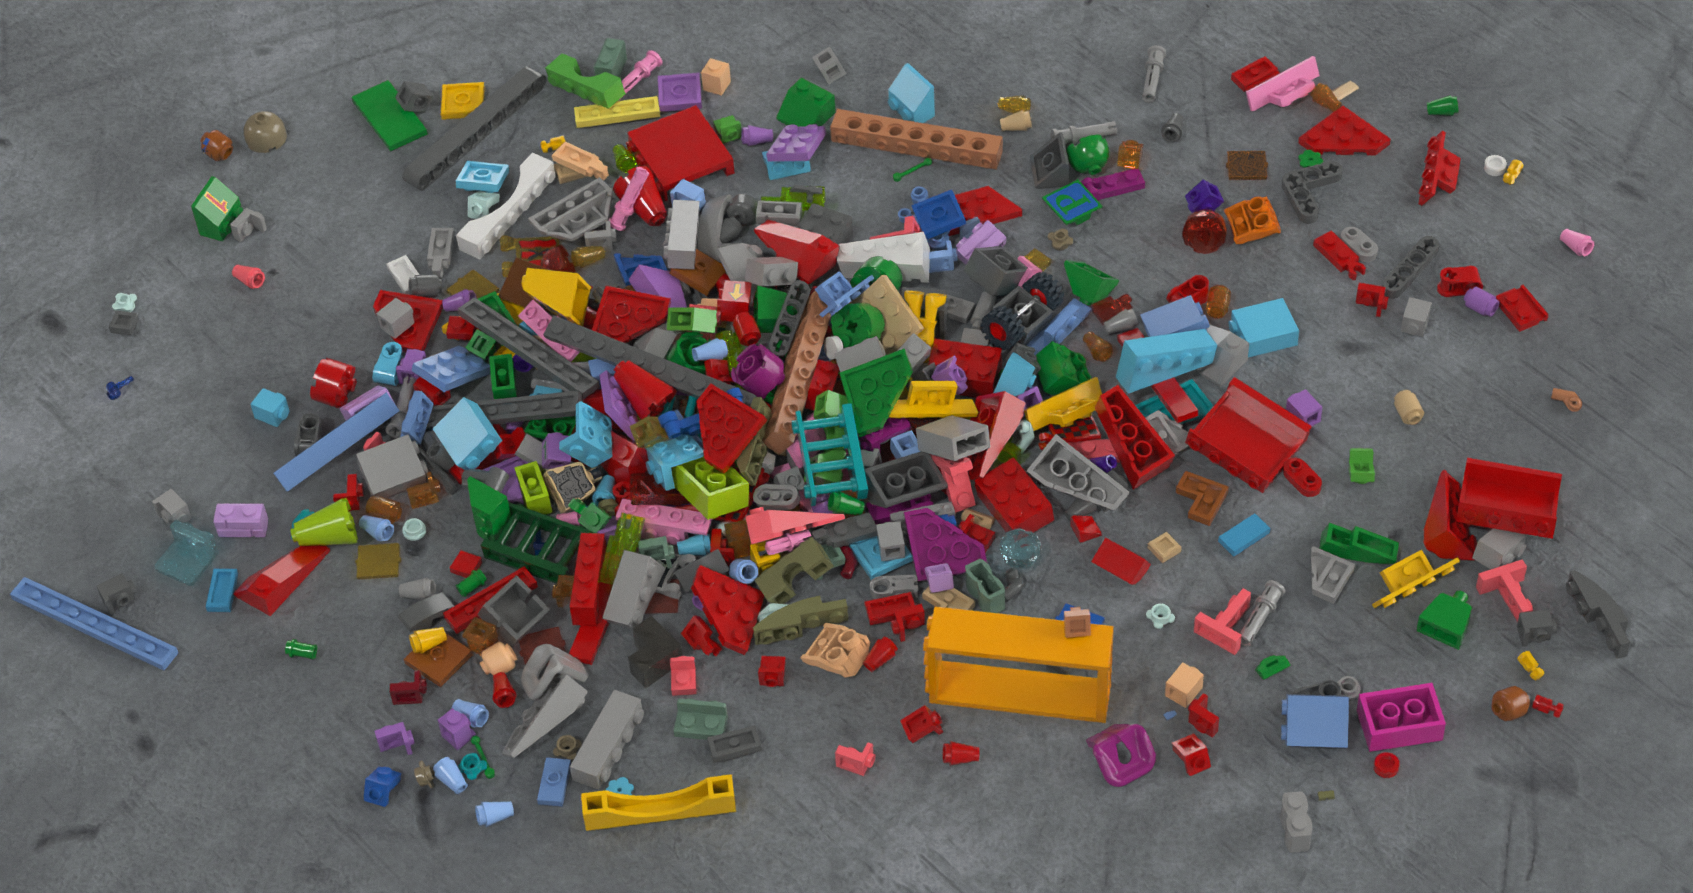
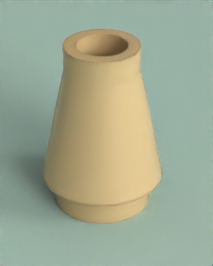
M1021 110L1000 119L1002 131H1027V128H1032L1029 111L1024 112Z

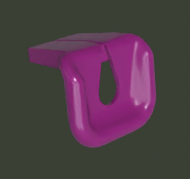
M1114 724L1101 731V733L1086 739L1088 747L1093 749V754L1104 779L1111 786H1125L1150 772L1155 765V750L1146 730L1139 724ZM1121 741L1131 753V759L1126 764H1122L1118 759L1116 744Z

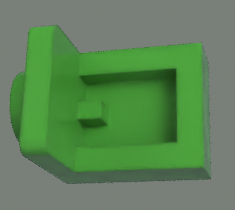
M1351 448L1349 450L1348 470L1351 482L1366 484L1375 481L1373 449Z

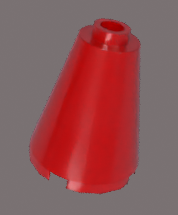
M638 166L646 169L649 172V176L633 205L634 213L649 226H660L665 222L667 213L652 171L647 166ZM637 167L627 171L629 175L624 179L620 176L615 182L613 192L620 200Z
M630 360L627 362L621 361L614 368V379L643 423L650 422L664 410L663 406L666 402L670 403L677 393L672 386Z

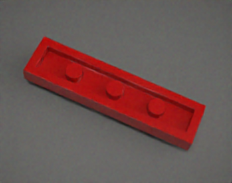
M524 566L443 612L444 619L457 634L482 620L477 615L482 606L516 575L531 590L538 587L537 581Z

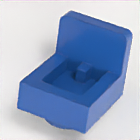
M378 767L365 779L364 801L385 807L389 801V792L401 781V773L393 771L388 767Z

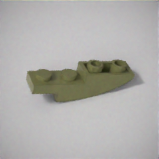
M762 397L753 398L750 407L764 415L767 421L736 459L741 474L751 486H756L764 458L767 454V446L762 439L765 436V430L771 417V409Z
M815 596L780 608L753 627L755 645L793 640L803 637L802 629L815 628L825 623L838 624L848 621L846 599L822 603L821 596Z

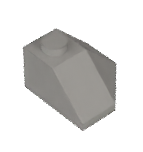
M667 323L634 340L633 346L666 359L676 341L685 332L667 330Z

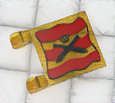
M551 236L530 238L500 237L501 251L507 252L516 248L517 258L552 271H562L559 238ZM505 261L502 263L503 277H507L513 265L512 262Z

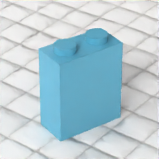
M1283 298L1232 310L1231 320L1228 322L1230 332L1249 342L1248 358L1298 345L1299 329Z
M465 397L433 428L455 464L464 470L477 468L502 442V439L479 405Z

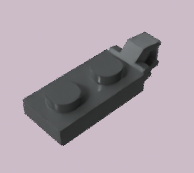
M865 513L825 524L820 529L812 531L811 537L820 545L827 544V546L836 548L876 537L877 530L870 513Z

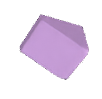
M948 563L924 568L931 592L954 588L952 571Z

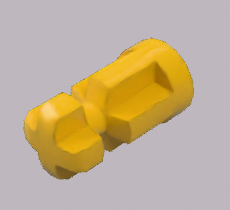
M562 135L550 139V143H546L545 140L541 141L540 145L543 153H546L548 148H552L553 151L557 150L566 141Z
M1512 160L1507 173L1503 175L1504 183L1514 184V179L1518 177L1524 167L1521 161Z
M1525 651L1518 656L1517 660L1526 671L1531 672L1530 677L1532 679L1539 680L1544 675L1543 669L1538 667L1539 664L1530 651Z

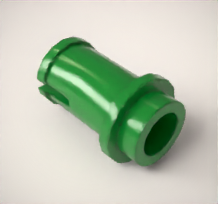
M480 569L472 570L470 576L455 585L458 592L464 598L480 585H485L484 582L487 581V578Z
M292 639V641L288 640L286 643L285 654L289 655L290 658L298 656L314 660L318 647L316 644L297 642V639Z

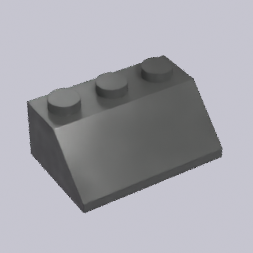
M922 451L864 469L868 485L867 498L869 502L884 508L948 487L947 482L930 454Z

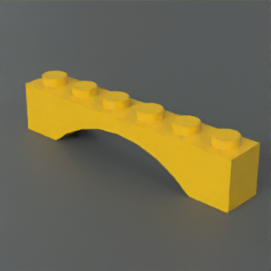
M732 774L707 777L687 788L659 795H625L607 790L581 793L586 831L736 812Z

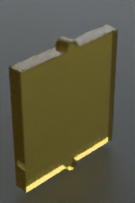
M471 270L464 277L458 278V281L447 289V293L451 296L464 289L473 290L477 299L494 291L496 293L499 292L497 286L475 270Z
M400 544L358 546V559L355 560L357 580L398 577L399 563L402 562L401 557H399Z

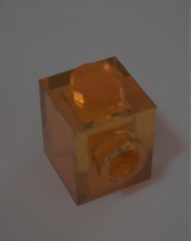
M742 520L724 524L727 547L734 549L735 558L750 556V545L752 544L747 521Z

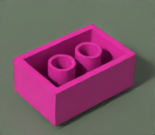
M1433 683L1359 694L1356 711L1369 752L1443 740L1446 723Z

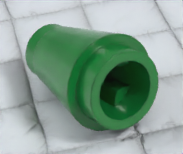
M1451 95L1427 102L1428 115L1454 116L1455 113H1459L1457 96L1451 97Z
M838 491L830 494L827 507L833 514L861 515L864 510V501Z

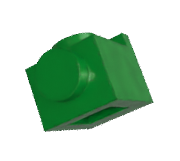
M477 329L467 344L466 349L486 361L489 356H493L495 353L497 341Z

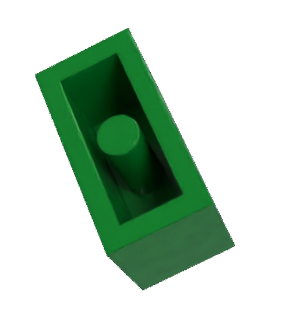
M512 353L489 356L494 399L518 397Z

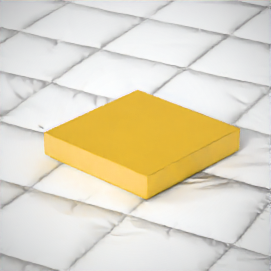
M484 82L442 84L441 118H465L484 102Z

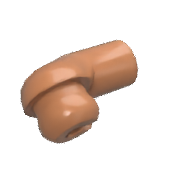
M1553 388L1551 399L1563 401L1570 411L1576 412L1581 409L1582 401L1575 392Z

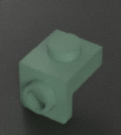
M666 536L638 541L640 554L650 556L656 561L665 559L667 568H672L671 559H675L673 544L668 545Z

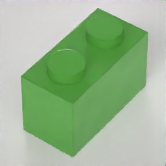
M695 307L668 308L667 330L685 333H715L717 310Z

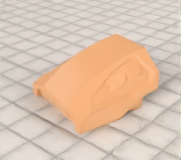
M825 623L823 630L808 651L801 656L802 661L808 665L841 674L845 678L856 675L869 653L870 641L868 637L843 625Z

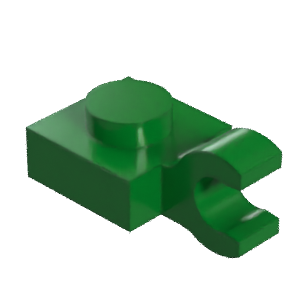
M573 498L568 504L572 510L582 515L578 522L591 533H598L612 518L597 504L592 502L587 506L580 499Z

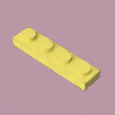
M657 96L617 101L609 109L596 104L574 107L577 128L660 117Z

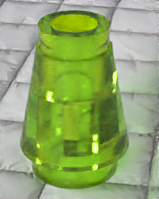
M617 144L613 147L612 151L618 170L628 173L627 171L636 167V157L622 144Z

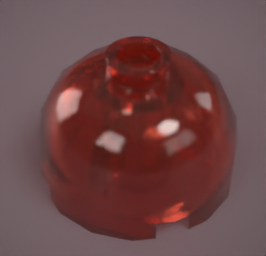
M1212 209L1194 211L1187 217L1183 225L1182 238L1187 247L1189 245L1193 248V251L1197 253L1209 254L1216 252L1226 240L1227 227L1225 220L1218 212Z
M562 244L547 250L541 257V267L552 271L576 273L573 262L570 263L567 258L570 255Z

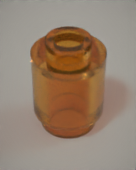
M1216 285L1210 288L1206 304V310L1210 317L1220 319L1227 314L1231 299V291L1227 287Z
M378 495L369 498L366 504V513L372 517L388 519L391 524H394L401 518L402 508L399 502Z

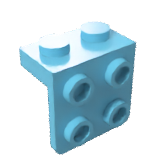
M582 401L576 403V432L559 442V450L591 468L598 466L612 457L611 419Z
M682 434L675 439L657 442L653 446L646 448L649 460L646 462V467L649 474L654 475L656 483L661 484L668 491L675 488L671 467L704 456V452L692 436Z

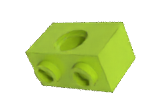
M537 461L514 467L526 508L544 515L552 513L549 494Z

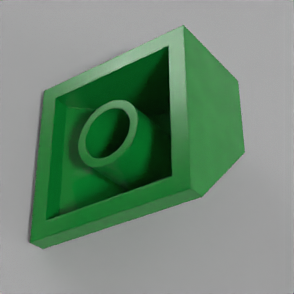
M1065 260L1064 262L1073 294L1080 297L1079 301L1091 306L1092 303L1101 304L1119 282L1118 279L1082 261Z

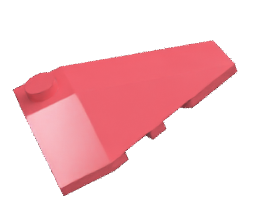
M763 507L749 510L751 515L745 516L751 544L784 536L786 533L791 534L845 519L844 514L780 510L764 511Z

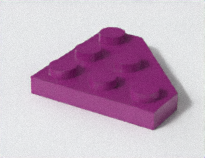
M929 508L903 513L918 583L927 581L924 568L948 563L952 576L965 574V565L978 559H982L987 563L983 544L972 539L950 522H946Z

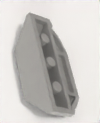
M599 177L528 218V221L540 234L573 242L585 235L584 232H590L608 221L612 189Z
M723 243L716 250L731 281L748 282L745 281L747 258H765L761 248L745 243ZM752 283L750 307L753 306V298L757 286H759ZM762 286V287H766V288L773 289L774 286Z

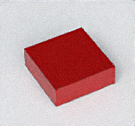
M460 550L449 567L450 572L467 578L472 574V570H478L482 564V558Z

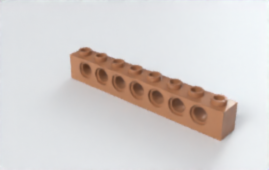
M837 109L830 126L831 142L996 170L1003 152V136Z
M816 291L808 297L789 347L783 370L785 379L777 386L771 406V417L765 430V436L762 439L767 448L778 454H781L794 443L796 434H793L791 421L795 420L796 411H800L802 416L831 317L830 313L824 317L819 315L828 306L821 301Z

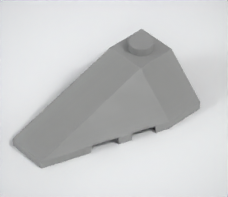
M1210 325L1209 328H1206L1207 332L1217 344L1212 364L1198 368L1197 371L1202 377L1221 387L1248 361L1249 342L1230 331Z
M1055 434L1027 469L1029 474L1047 487L1114 511L1117 510L1130 493L1057 434Z
M555 674L544 694L539 699L533 700L534 703L529 709L524 710L521 716L524 722L514 729L501 754L506 757L515 758L575 712V710H578L584 704V697L588 691L567 674Z

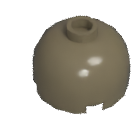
M268 111L257 112L251 115L246 120L243 128L245 142L249 149L258 153H267L269 149L274 147L276 149L280 148L287 138L283 121L279 116Z

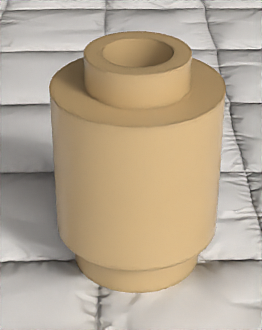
M1403 390L1397 393L1394 397V406L1403 423L1410 425L1419 423L1424 416V411L1416 395L1411 393L1410 390Z

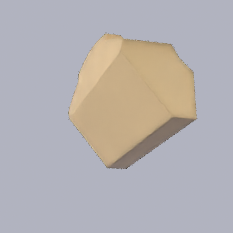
M1349 81L1334 89L1329 95L1336 102L1356 91L1359 87L1352 81Z
M969 508L964 510L960 519L965 521L968 515L972 514L974 515L975 524L990 529L995 521V517Z

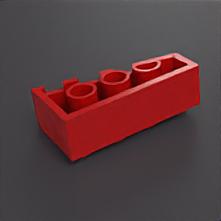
M1119 385L1100 395L1095 410L1133 490L1169 468L1175 454Z

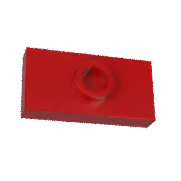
M911 592L864 602L870 625L894 620V610L915 605Z

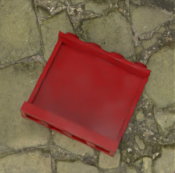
M697 105L627 132L628 141L626 146L629 153L635 155L638 166H647L652 171L658 191L665 201L668 200L667 191L675 188L682 179L691 182L720 169L724 171L726 176L735 173L732 156Z
M1234 377L1229 382L1227 391L1194 430L1190 428L1185 443L1192 450L1206 456L1212 463L1220 465L1231 475L1240 478L1251 488L1263 493L1281 472L1285 461L1292 458L1307 440L1312 426Z
M1467 458L1456 522L1553 539L1562 474Z

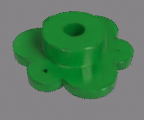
M1305 150L1298 157L1300 166L1306 168L1323 163V159L1320 157L1321 154L1318 152L1314 153L1312 150Z

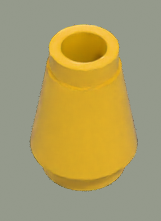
M443 627L414 631V634L409 635V641L414 653L420 652L422 654L447 641V636Z

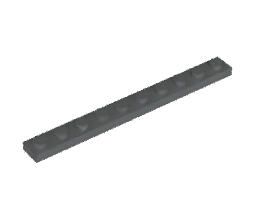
M554 315L543 334L546 339L614 366H617L621 361L627 362L630 360L672 386L675 390L697 399L710 383L724 392L737 388ZM740 389L743 395V403L750 407L756 395Z

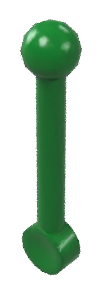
M925 158L924 162L902 173H894L893 180L899 182L901 177L925 165L930 166L932 159Z
M473 736L471 743L475 745L481 761H486L485 776L491 779L495 776L494 769L490 768L479 744L480 738Z

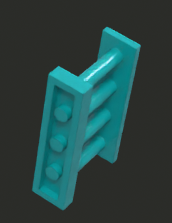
M852 404L842 405L841 413L836 417L802 421L801 412L796 411L795 420L791 421L793 434L798 435L807 483L803 485L804 495L806 499H810L811 506H816V495L852 490V492H856L857 499L867 498L868 485ZM832 426L844 428L845 435H842V438L806 443L805 430ZM838 447L848 449L849 456H846V459L810 464L808 452ZM845 468L852 470L853 478H850L849 481L814 485L812 473Z

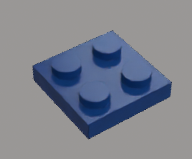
M952 189L911 205L926 239L967 224Z

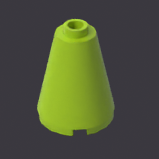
M347 498L340 499L295 522L294 528L290 529L293 542H298L299 546L358 543L355 522L350 511H348L351 508Z

